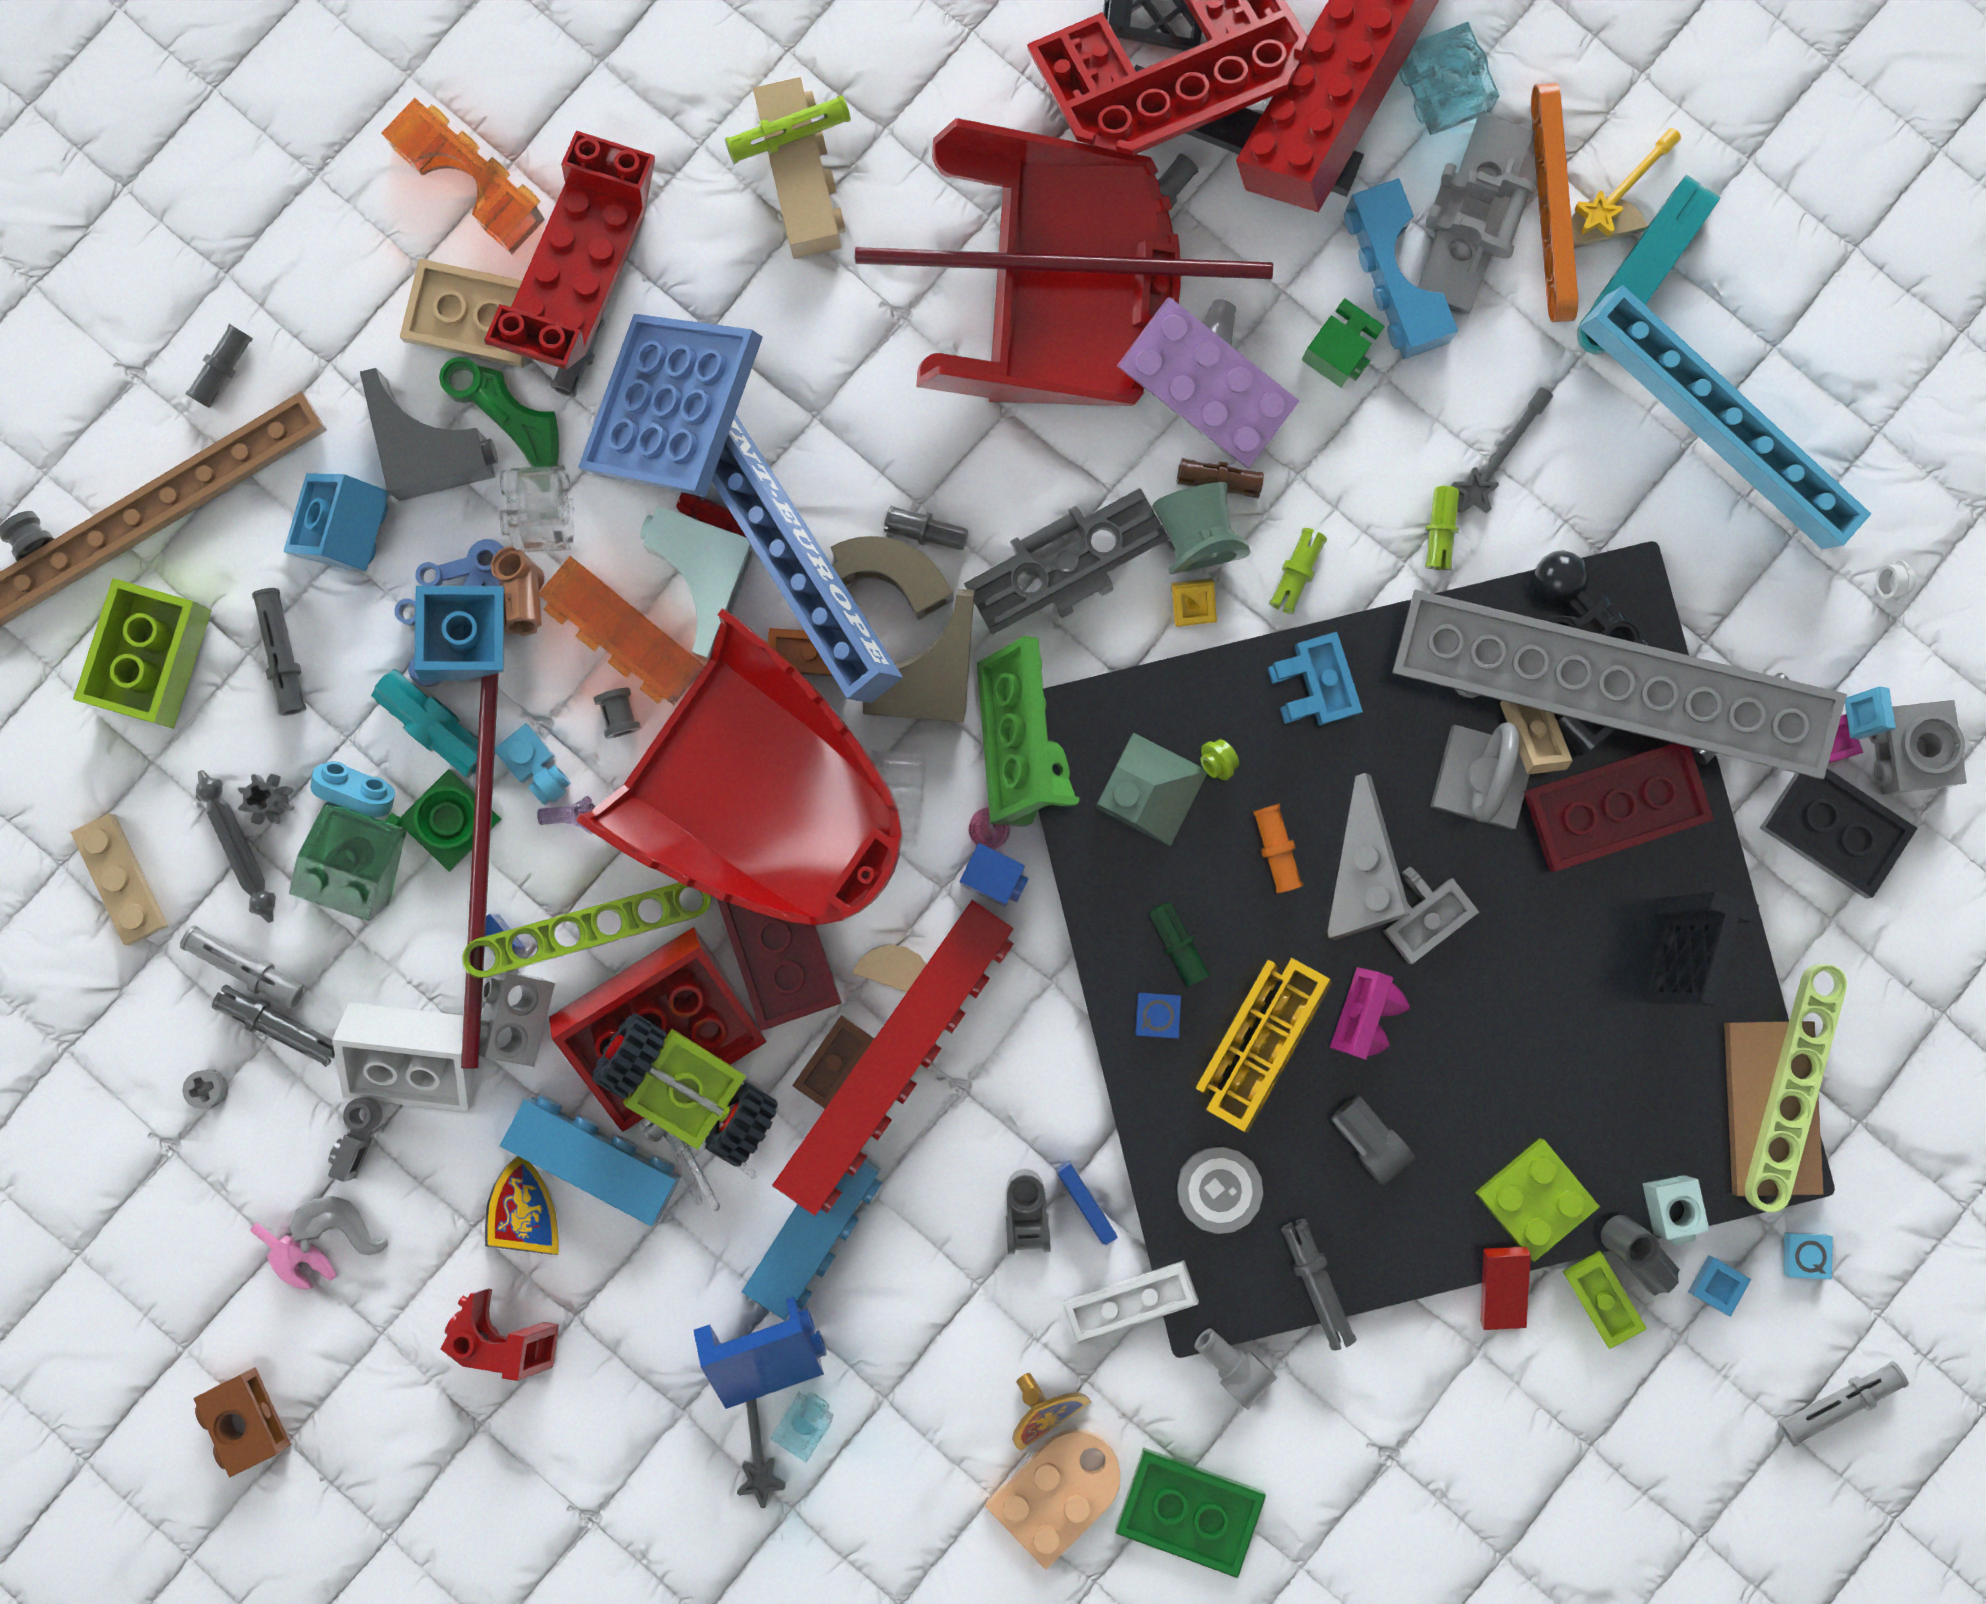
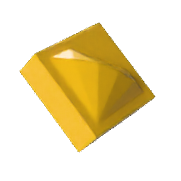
M1212 578L1171 583L1175 627L1217 622L1215 585Z

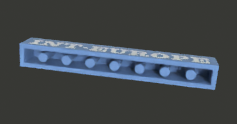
M735 414L712 483L846 698L873 703L900 681L903 676L742 422Z

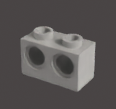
M510 971L488 977L482 992V1002L485 1004L481 1016L479 1055L488 1059L534 1067L555 983L543 978ZM520 985L522 997L517 1004L510 1006L508 1003L509 992L515 986ZM510 1027L512 1032L511 1040L506 1046L499 1048L497 1044L499 1033L503 1029Z

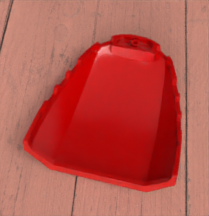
M722 608L717 614L721 623L712 655L625 783L594 809L583 814L580 813L576 821L643 865L721 901L796 924L822 925L844 921L872 904L884 891L895 872L902 841L898 808L890 789L866 751L819 691L768 642L733 614Z

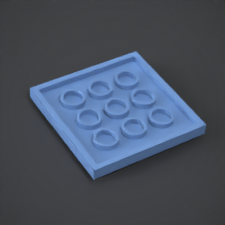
M633 314L578 468L589 474L706 497L763 336L752 329Z

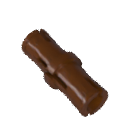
M1181 458L1176 484L1195 487L1209 483L1225 482L1227 483V493L1259 499L1264 473L1228 467L1227 462L1219 461L1217 464Z

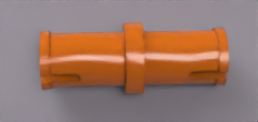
M1280 804L1253 811L1264 845L1261 853L1263 857L1268 858L1276 885V892L1282 893L1302 887L1303 882L1300 879L1292 849L1296 847L1294 840L1288 839L1280 811Z

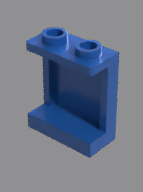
M795 1297L786 1299L789 1319L787 1321L722 1344L710 1324L693 1330L700 1367L725 1409L824 1375L820 1357L826 1356L827 1352L822 1335L819 1330L816 1331L809 1309L801 1310Z

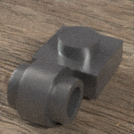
M372 1098L354 1099L345 1107L343 1119L350 1132L344 1135L343 1139L339 1138L331 1149L328 1162L332 1164L328 1173L329 1177L342 1182L357 1178L373 1139L369 1136L382 1119L381 1106ZM361 1108L366 1112L365 1121H362L359 1115Z

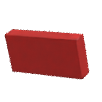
M1527 1247L1484 1249L1480 1314L1483 1330L1527 1328L1531 1255Z

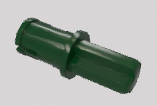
M1168 902L1154 908L1150 912V917L1167 947L1164 952L1165 954L1170 953L1186 982V987L1210 976V972L1206 969L1192 942L1195 940L1194 935L1189 936L1174 906Z

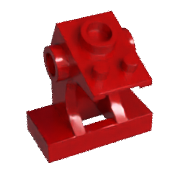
M491 1288L470 1293L468 1298L463 1295L459 1299L457 1305L462 1307V1309L456 1312L447 1323L444 1331L447 1337L440 1348L459 1365L502 1373V1379L520 1381L553 1368L559 1324L541 1322L508 1333L507 1337L499 1334L497 1328L490 1321ZM481 1331L487 1334L488 1340H485L480 1335Z

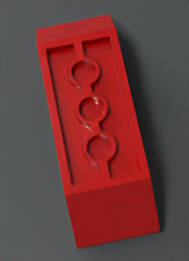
M575 131L561 163L565 184L511 307L499 304L485 336V344L565 370L587 354L644 219L655 164V155L584 132Z

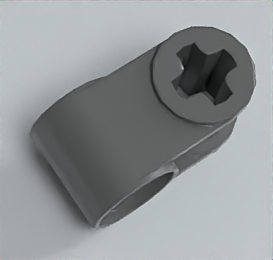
M1017 1170L1010 1176L1006 1186L1008 1255L1015 1254L1016 1250L1042 1248L1044 1253L1051 1252L1049 1215L1046 1213V1196L1043 1180L1033 1170ZM1022 1181H1030L1036 1185L1038 1191L1032 1200L1021 1201L1013 1193L1015 1186Z

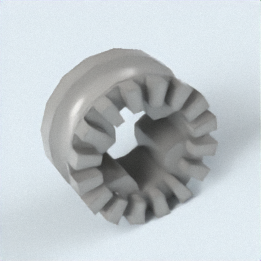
M216 1070L196 1071L190 1074L184 1081L183 1097L194 1108L204 1109L217 1106L225 1099L224 1097L228 1092L226 1091L228 1084L225 1082V1077H222V1074L216 1072ZM200 1079L203 1082L213 1083L214 1089L208 1092L209 1100L206 1096L196 1094L197 1089L201 1086Z

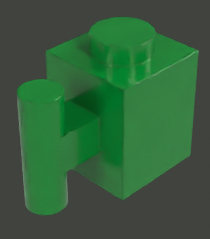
M1346 298L1342 300L1335 312L1348 322L1344 324L1331 315L1309 344L1301 359L1340 388L1343 387L1349 377L1357 381L1371 361L1365 355L1372 343L1359 334L1363 331L1376 340L1385 328L1383 324Z

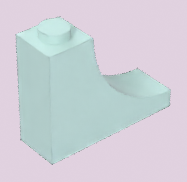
M657 506L654 515H648L643 523L640 538L644 539L642 545L648 553L661 558L673 566L688 584L694 599L697 616V630L692 653L698 659L708 662L711 658L721 623L717 614L722 608L732 614L755 550L746 537Z

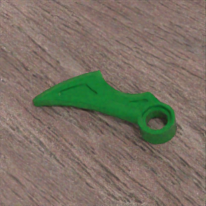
M463 357L452 358L447 361L441 368L439 375L440 385L446 394L456 402L467 403L473 401L516 443L531 465L546 494H549L555 482L559 459V433L555 411H536L521 405L509 392L503 372L478 366L470 359ZM459 370H468L473 374V383L466 390H456L451 386V378Z

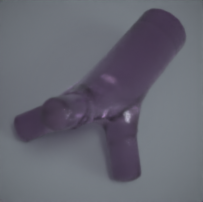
M585 796L580 801L569 806L539 808L537 819L540 825L572 824L581 827L590 835H593L594 833L578 823L576 819L580 813L583 814L594 809L595 805L591 803L592 799L590 796Z

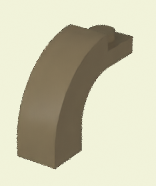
M864 536L848 539L830 547L837 561L832 566L845 586L854 581L867 578L886 581L895 586L904 595L917 620L954 601L953 592L937 566L922 552L904 542L887 537Z

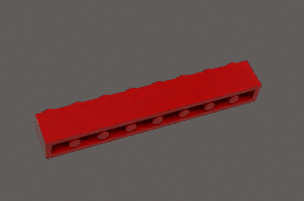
M974 900L970 901L772 1184L773 1188L814 1217L820 1209L828 1214L842 1194V1191L837 1189L836 1185L845 1172L851 1177L855 1175L868 1156L861 1151L870 1136L877 1141L880 1139L893 1120L886 1115L895 1100L902 1105L917 1085L911 1079L920 1065L926 1069L929 1068L942 1049L935 1042L944 1029L951 1034L966 1014L965 1011L960 1009L962 1003L968 995L976 999L989 981L990 977L984 974L992 960L1000 964L1014 945L1008 939L1014 930L1013 927Z

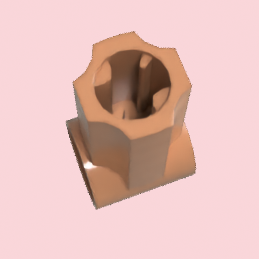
M507 546L499 550L491 561L492 574L499 580V586H504V631L509 635L527 636L537 633L538 627L542 625L539 590L544 584L545 576L543 570L520 548Z

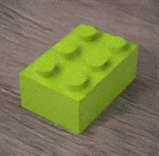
M112 578L73 700L174 729L212 610L188 599Z

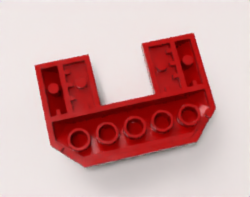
M1184 0L1208 42L1137 72L1103 12L1027 44V50L1076 140L1133 156L1288 90L1308 43V36L1286 0Z

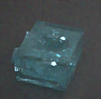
M1468 21L1416 41L1399 70V76L1403 85L1410 87L1414 96L1416 117L1421 124L1425 123L1430 136L1475 119L1479 113H1490L1500 97L1488 69L1487 56L1478 45ZM1445 73L1456 74L1461 82L1450 81L1445 76Z

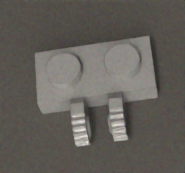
M1409 867L1402 872L1404 879L1409 887L1423 900L1412 908L1408 904L1411 915L1395 920L1383 932L1407 963L1413 964L1478 914L1479 911L1453 878L1448 879L1432 892L1421 876L1412 867Z

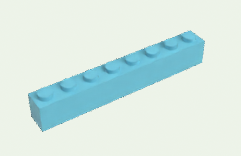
M1624 285L1607 294L1579 325L1588 336L1821 549L1844 546L1872 514Z

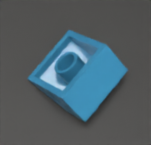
M306 473L283 552L346 570L366 571L368 564L372 562L376 554L375 540L379 526L387 516L388 504L386 502L389 493L387 490L346 474Z
M416 586L414 670L421 681H466L504 672V586Z

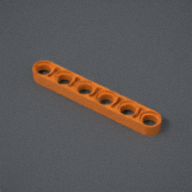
M1557 83L1535 84L1531 94L1532 130L1534 131L1533 143L1548 315L1551 322L1574 321L1577 317L1578 288L1561 93Z

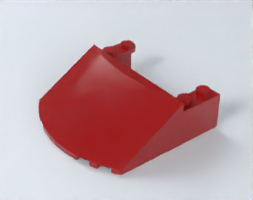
M955 118L933 138L932 159L934 165L943 176L1003 187L999 252L1181 259L1178 234H1173L1168 212L1172 209L1169 195L1164 197L1160 192V185L1155 176L1159 171L1149 156L1139 154L1132 156L1094 145L961 118ZM997 269L991 361L943 353L931 354L924 358L918 366L916 387L989 398V402L1133 406L1144 394V388L1116 366L1167 298L1170 297L1179 304L1181 276Z

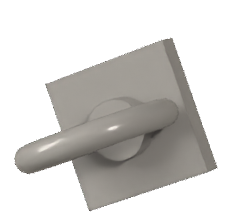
M1505 722L1499 725L1493 734L1490 735L1453 725L1449 733L1430 807L1474 819L1481 823H1488L1510 830L1516 829L1524 798L1523 791L1526 790L1530 775L1527 774L1518 751L1519 732L1517 727L1512 723Z

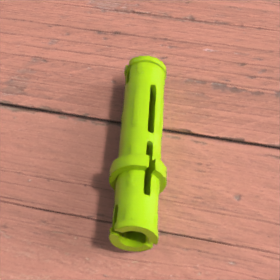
M840 95L835 99L802 109L771 122L767 119L758 121V127L726 137L724 140L733 164H736L738 161L766 151L770 155L779 151L778 147L814 135L838 124L850 122L851 116L843 95ZM824 115L823 119L795 129L792 128L796 124ZM783 130L782 134L751 144V141Z

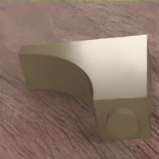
M958 588L954 610L940 635L921 652L902 661L894 662L903 678L873 703L863 702V714L964 722L975 590Z

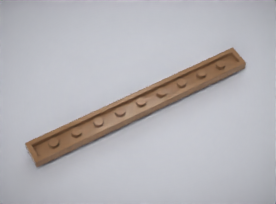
M302 391L0 571V627L327 431L308 397Z

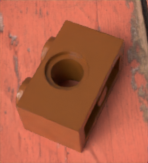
M256 1367L193 1398L196 1404V1419L203 1429L208 1430L214 1444L213 1455L215 1461L220 1468L226 1470L229 1478L277 1455L291 1445ZM233 1414L239 1415L244 1420V1433L234 1429L232 1425Z

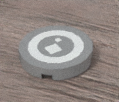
M1223 1146L1204 1148L1192 1155L1180 1170L1177 1184L1178 1203L1186 1217L1200 1229L1216 1234L1235 1232L1249 1224L1259 1211L1263 1198L1262 1178L1254 1163L1238 1150Z

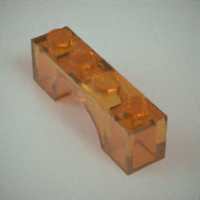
M414 97L381 132V135L392 150L422 176L438 169H456L473 177L477 185V200L472 212L473 217L489 236L513 255L545 220L537 207L541 201L524 184H521L518 188L508 180L510 173L496 159L491 157L486 161L477 153L480 147L468 134L462 130L458 135L447 126L450 123L449 119L436 106L431 104L426 108Z

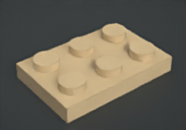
M419 258L399 337L403 342L524 368L527 357L487 345L484 341L499 304L511 307L522 280Z

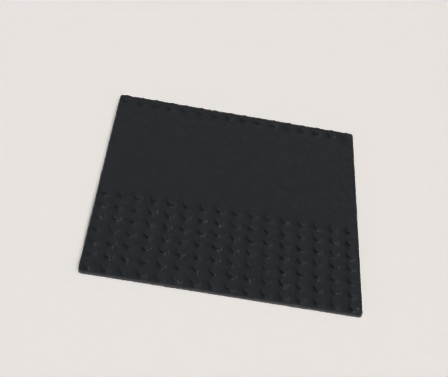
M1648 541L1582 558L1589 573L1587 587L1599 600L1607 595L1619 611L1629 621L1638 626L1642 636L1651 647L1689 655L1661 550L1656 542ZM1536 569L1434 593L1540 620L1550 615L1579 617L1568 603H1554L1540 595L1535 585L1534 574ZM1411 599L1043 688L1046 700L1045 715L1048 741H1054L1063 748L1070 769L1069 780L1075 796L1079 797V803L1070 807L1048 805L1039 809L1038 813L1151 1270L1154 1271L1185 1261L1199 1300L1198 1305L1163 1316L1171 1351L1175 1357L1184 1358L1200 1354L1194 1346L1201 1333L1210 1328L1232 1346L1321 1323L1302 1276H1297L1294 1271L1293 1265L1296 1262L1285 1236L1281 1232L1283 1226L1292 1222L1296 1234L1300 1238L1295 1228L1297 1226L1296 1220L1299 1219L1307 1220L1319 1253L1325 1254L1328 1263L1325 1268L1346 1317L1482 1283L1484 1249L1519 1246L1475 1192L1539 1138L1544 1139L1600 1207L1535 1262L1530 1261V1271L1588 1257L1598 1251H1601V1253L1610 1251L1604 1247L1601 1241V1233L1607 1221L1617 1215L1628 1216L1653 1234L1643 1183L1682 1175L1698 1179L1709 1226L1766 1212L1753 1207L1747 1201L1746 1196L1732 1195L1724 1023L1789 1021L1759 908L1755 922L1737 924L1715 1006L1657 1004L1645 1000L1667 923V918L1654 915L1658 898L1719 892L1757 904L1717 755L1705 765L1699 763L1694 758L1714 820L1556 872H1550L1525 795L1516 829L1513 830L1481 823L1474 819L1430 807L1451 727L1458 725L1492 735L1495 729L1502 723L1507 722L1500 705L1502 700L1482 695L1467 698L1458 694L1453 688L1392 674ZM1613 630L1609 635L1610 637L1626 640L1619 631ZM1337 632L1363 712L1319 726L1315 714L1285 724L1280 708L1286 706V703L1310 697L1303 674L1272 684L1267 668L1273 666L1275 662L1297 657L1294 645ZM1554 713L1555 718L1557 719L1560 715ZM1615 729L1594 748L1579 756L1565 740L1573 760L1568 769L1530 774L1526 790L1665 746L1672 742ZM1133 733L1202 767L1200 761L1202 757L1201 747L1208 741L1216 742L1222 739L1234 749L1238 756L1239 767L1234 770V775L1228 780H1221L1218 777L1213 778L1209 774L1206 775L1171 846L1095 808ZM1690 747L1693 754L1696 748ZM1053 764L1052 770L1055 775L1059 776L1060 769L1057 765ZM1363 773H1367L1372 777L1406 900L1410 907H1414L1423 900L1409 887L1402 874L1407 868L1412 867L1432 892L1448 879L1453 878L1479 911L1478 914L1413 964L1407 963L1383 932L1394 921L1337 940L1330 939L1328 936L1329 921L1355 777ZM1280 804V811L1288 839L1294 840L1296 848L1292 849L1300 879L1303 882L1302 887L1282 893L1276 892V885L1268 858L1262 856L1261 849L1264 848L1256 817L1253 814V811ZM1170 902L1174 906L1189 936L1194 935L1195 940L1192 942L1206 969L1211 974L1189 987H1186V982L1170 953L1165 954L1164 950L1167 947L1150 917V912L1164 903ZM1293 958L1331 980L1332 984L1251 1129L1246 1133L1207 1111L1206 1109L1216 1092L1210 1089L1207 1095L1197 1090L1196 1086L1267 960L1274 962L1278 967L1277 973L1282 975L1289 961ZM1357 967L1393 977L1392 983L1402 991L1410 1006L1409 1010L1401 1014L1380 1017L1378 1024L1384 1030L1390 1047L1376 1055L1367 1056L1366 1059L1330 1048ZM1278 980L1274 989L1269 991L1264 1001L1266 1003L1260 1013L1265 1015L1282 985L1281 981ZM1137 993L1181 995L1179 1038L1135 1035ZM1257 1017L1252 1028L1249 1027L1239 1051L1244 1052L1261 1022L1260 1018ZM1236 1055L1231 1065L1227 1066L1218 1089L1222 1090L1240 1056ZM1357 1095L1365 1101L1388 1130L1392 1129L1404 1141L1416 1157L1412 1163L1384 1186L1380 1185L1358 1159L1360 1154L1346 1140L1330 1119L1339 1108ZM1822 1138L1821 1153L1824 1194L1791 1195L1786 1207L1829 1197L1834 1193L1835 1185ZM1223 1146L1238 1150L1254 1163L1262 1178L1263 1198L1259 1211L1249 1224L1235 1232L1216 1234L1200 1229L1186 1217L1178 1203L1177 1184L1181 1168L1192 1155L1204 1148ZM1777 1195L1758 1196L1759 1200L1764 1204L1772 1203ZM1680 1200L1673 1203L1670 1207L1669 1216L1672 1222L1680 1220L1683 1216L1684 1206Z

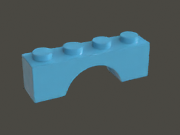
M1397 178L1352 194L1344 212V221L1349 234L1356 235L1361 249L1358 250L1361 267L1365 273L1370 272L1375 285L1373 297L1376 306L1380 311H1385L1390 325L1387 327L1390 343L1394 349L1399 348L1404 360L1449 344L1458 332L1444 293L1430 292L1414 286L1399 270L1395 258L1396 239L1406 231L1414 215L1401 181Z

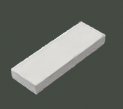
M1181 1261L1064 1300L1062 1304L1076 1344H1080L1198 1305L1199 1300L1185 1261Z

